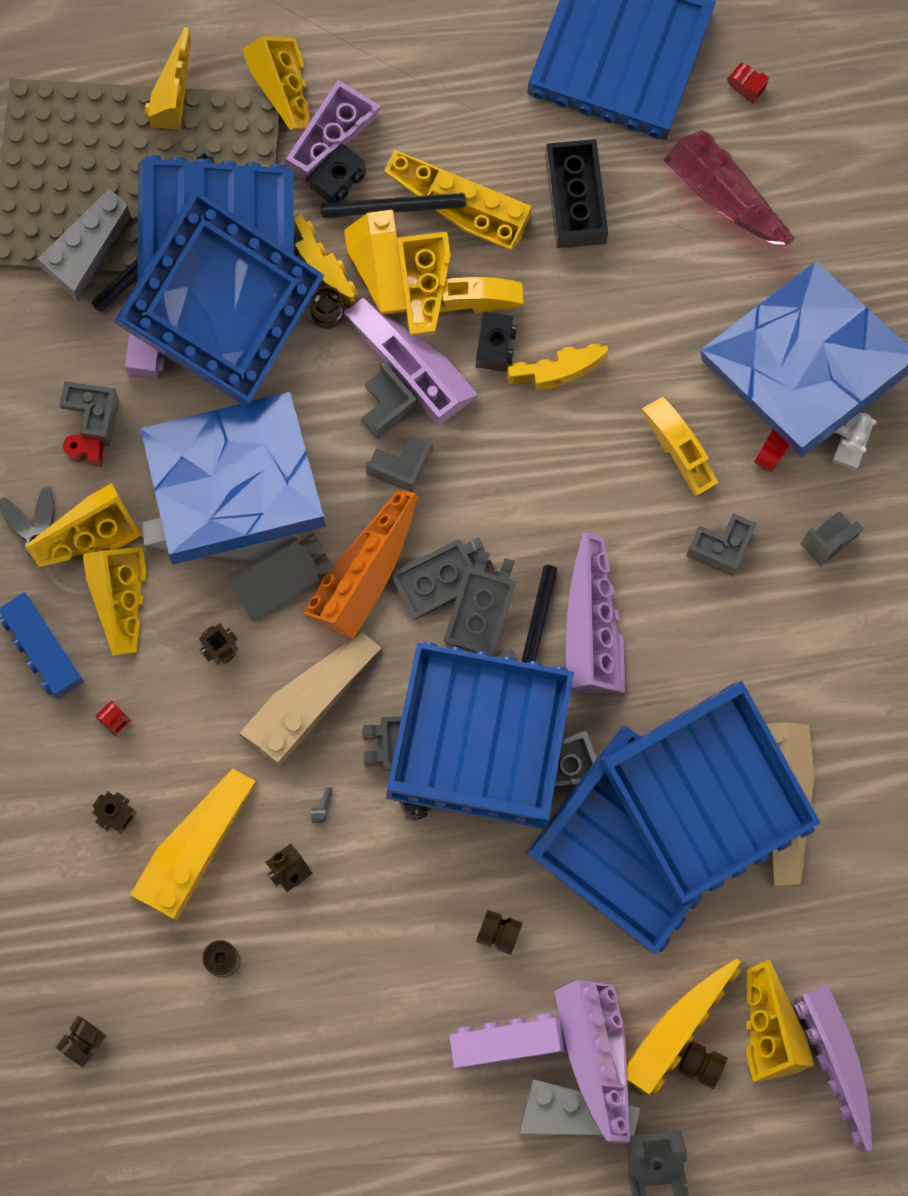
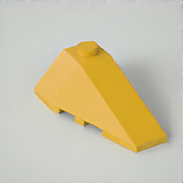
M184 27L151 93L150 103L145 105V118H149L151 128L181 130L192 40L188 27Z
M261 36L242 49L249 71L289 129L305 130L310 123L308 102L303 95V89L306 88V82L301 77V69L304 67L303 58L295 37Z
M393 210L367 213L344 230L347 254L355 264L359 276L365 282L368 292L381 315L406 312Z
M447 232L397 238L410 335L434 333L436 331L450 262Z
M111 483L89 495L25 546L38 567L70 560L73 556L110 548V550L118 549L142 535Z
M143 547L104 550L83 554L86 581L112 655L137 652L140 621L137 617L139 605L143 603V596L140 595L141 585L146 579Z
M766 960L747 969V1003L750 1005V1021H746V1030H750V1046H746V1057L752 1081L760 1082L791 1076L814 1067L808 1040L771 961Z

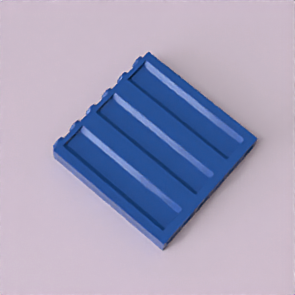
M560 0L529 79L527 93L531 94L535 99H545L554 102L559 107H569L578 110L583 115L599 117L606 123H617L630 131H641L654 139L662 138L667 140L713 15L716 1Z
M157 155L145 156L138 163V280L194 190H197L294 254V169H286V166L282 164L261 167V164L256 162L246 163V166L236 165L235 161H222L221 164L211 163L209 159H197L196 162H188L183 157L161 160V157Z
M417 642L387 786L386 799L546 829L551 810L574 672L560 666L551 668L533 661L524 663L516 661L511 657L498 658L492 657L485 652L471 653L459 647L445 648L439 647L432 642Z
M743 681L734 682L599 760L678 903L684 904L686 902L687 905L698 901L701 898L700 894L707 889L714 891L724 885V879L731 875L733 878L742 875L747 871L746 866L753 862L757 865L770 858V852L775 849L781 851L793 844L792 839L799 835L801 838L810 835L815 831L814 826L821 823Z
M621 726L550 819L547 828L541 831L525 854L650 953L657 954L658 951L662 952L670 942L668 937L674 929L677 931L686 921L684 916L690 908L694 909L700 903L702 896L698 901L687 905L686 902L684 904L676 902L599 762L603 757L640 737L628 726Z

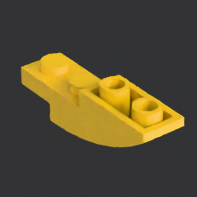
M302 214L294 217V228L301 240L295 243L297 256L325 275L319 284L321 287L332 286L336 288L342 295L343 303L353 306L357 291L351 280L347 282L344 276L346 269L342 260H336L333 253L326 255L322 243H316L313 237L316 232L310 220L306 222Z
M488 277L446 279L439 313L473 308L474 313H482L483 311L489 312L524 307L523 283Z
M591 344L581 349L565 347L561 351H557L556 361L553 362L551 359H543L536 364H527L526 362L514 363L507 370L508 385L533 382L534 390L539 391L572 382L586 375L606 360L608 346Z
M664 397L640 409L665 453L669 452L694 496L719 483L706 461L709 457L685 421Z

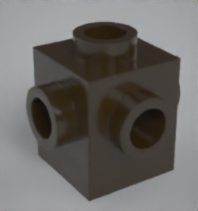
M220 623L206 629L199 638L203 646L199 650L208 662L213 660L216 665L221 662L226 664L236 656L235 652L238 648L235 642L238 639L230 628L225 630ZM217 644H223V645H224L223 647H221V648L218 649L217 651L215 650V647H216Z
M107 791L105 796L101 794L94 802L92 814L97 817L95 823L106 831L112 828L119 834H122L137 812L127 805L130 800L119 792L113 795ZM115 809L114 813L110 814V811Z
M292 843L281 851L276 852L265 862L271 870L267 873L276 887L281 884L286 892L297 887L302 881L313 874Z

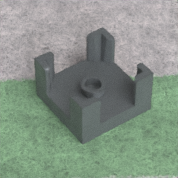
M673 1131L630 1136V1142L627 1143L628 1178L632 1196H646L644 1186L664 1184L672 1185L674 1196H688V1184L684 1172L687 1151L682 1132Z

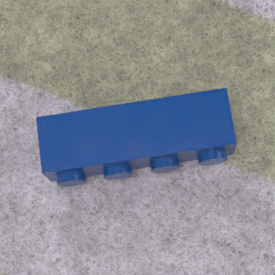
M25 592L0 607V613L2 614V617H0L1 624L6 631L12 630L16 638L12 641L20 653L26 651L30 657L26 662L34 674L40 672L44 679L40 683L48 695L53 693L59 699L84 683V680Z

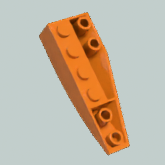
M401 489L396 491L334 564L335 569L328 572L322 579L319 588L309 600L303 612L305 616L338 635L354 639L392 574L411 524L418 498L417 494Z

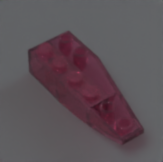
M701 130L681 138L665 157L664 161L698 196L736 225L781 248L793 243L795 240L790 230L782 223L743 171L732 160L730 153L721 149L715 143V139L710 133Z

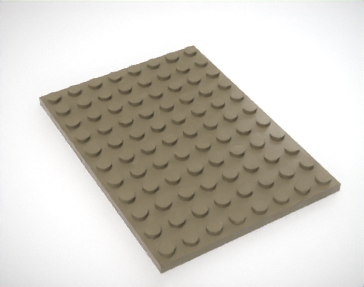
M10 78L0 165V268L42 270L37 258L110 189L128 205L131 218L117 241L110 247L107 257L103 263H100L95 273L120 275L138 258V163L148 155L160 156L161 160L183 157L188 162H196V154L205 147L213 155L216 164H221L222 161H235L236 165L246 166V163L256 162L260 163L261 167H270V165L277 162L280 114L265 93L186 88L181 130L151 128L149 118H145V105L150 103L151 93L154 89L153 86Z

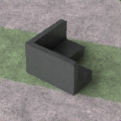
M385 362L380 365L381 371L365 383V387L379 404L361 418L362 422L377 439L417 409L416 397Z
M65 381L60 401L61 409L84 412L80 431L81 436L102 439L104 446H110L119 403L116 389Z
M409 436L400 458L376 449L371 461H367L365 465L366 474L406 491L414 492L433 450V440L428 438L427 442Z
M837 512L816 531L811 528L800 544L822 566L859 536L864 528L857 521L851 524L841 512Z
M733 513L723 536L699 526L686 556L733 577L757 523Z

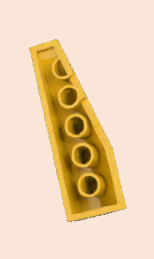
M232 768L156 849L130 896L177 921L256 781Z

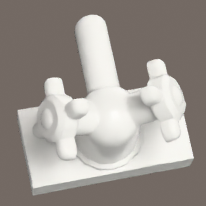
M860 412L834 433L841 435L832 462L856 471L863 453L866 452L865 447L872 427L876 424V420L872 419L867 413Z

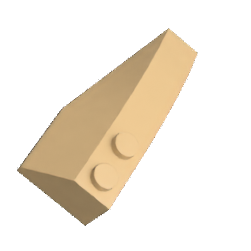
M363 632L359 633L354 639L346 642L275 692L239 734L280 768L382 648Z
M789 722L766 724L811 804L815 773L809 725ZM799 835L791 840L793 844L781 851L775 849L770 852L773 887L801 884L807 836L801 838Z

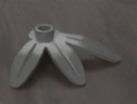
M48 486L42 489L38 498L34 515V527L31 526L26 516L10 500L0 498V509L6 522L16 534L26 540L25 545L51 526L54 501L51 488ZM25 546L26 552L28 553V555L31 556V554L29 553V551L27 550V548H26V546Z

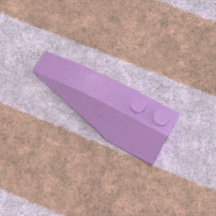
M588 532L583 533L570 587L566 623V669L574 672L571 691L582 694L625 693L623 635L618 634L616 621L620 619L618 610L613 609L611 596L615 595L613 584L611 585L607 577L610 566L605 540L603 537Z

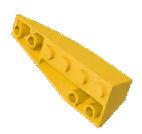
M394 150L384 170L385 174L415 196L465 193L467 198L466 207L438 209L436 211L464 232L512 251L519 243L531 220L532 206L397 150Z
M736 958L709 975L687 992L664 1014L650 1030L627 1063V1083L644 1096L650 1095V1093H657L665 1082L662 1076L666 1070L668 1072L670 1070L673 1071L681 1060L678 1053L682 1048L686 1049L693 1040L694 1036L692 1033L696 1027H701L710 1015L707 1011L711 1005H717L724 996L725 991L722 989L728 981L732 983L741 970L737 968L741 963L740 960Z

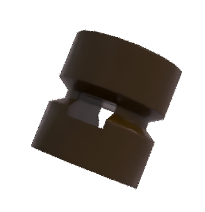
M332 286L317 288L310 300L312 320L321 328H334L343 320L342 295Z
M487 909L476 943L487 947L496 945L498 951L512 955L523 922L510 917L503 920L502 914Z
M216 940L206 946L202 961L204 967L212 975L218 978H227L237 972L240 966V955L231 943L225 940Z
M78 1015L69 1028L70 1035H64L55 1048L84 1068L93 1056L91 1050L98 1048L107 1035Z
M692 1040L681 1061L678 1073L691 1079L697 1076L700 1084L714 1089L724 1070L728 1057L716 1051L708 1054L706 1047Z

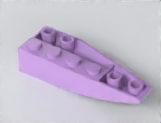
M362 298L343 312L344 316L382 361L390 367L416 397L417 402L438 427L478 397L474 389L444 355L416 335H410L409 330L388 315H381L378 308L366 299Z
M576 980L554 991L572 1069L588 1108L606 1141L628 1143L630 1142L626 1040L615 987L611 984Z
M825 985L795 998L796 1004L793 1005L798 1019H803L807 1027V1030L804 1031L809 1044L811 1046L815 1045L819 1054L816 1056L817 1063L822 1071L826 1070L830 1081L827 1082L829 1090L833 1097H838L842 1105L839 1107V1112L844 1122L850 1123L853 1130L850 1136L857 1149L861 1148L862 1152H868L872 1150L871 1119L860 1061L851 1035L828 985Z

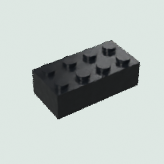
M597 140L547 143L545 159L556 248L606 244L608 226Z

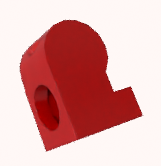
M742 62L729 75L727 81L735 91L754 104L765 91L769 77L762 72L760 74L757 73L749 65Z
M772 429L754 463L772 473L790 445Z
M81 434L66 437L63 442V449L69 459L75 462L88 459L91 466L102 467L104 452L102 439L83 437Z
M112 700L95 716L114 736L131 721Z

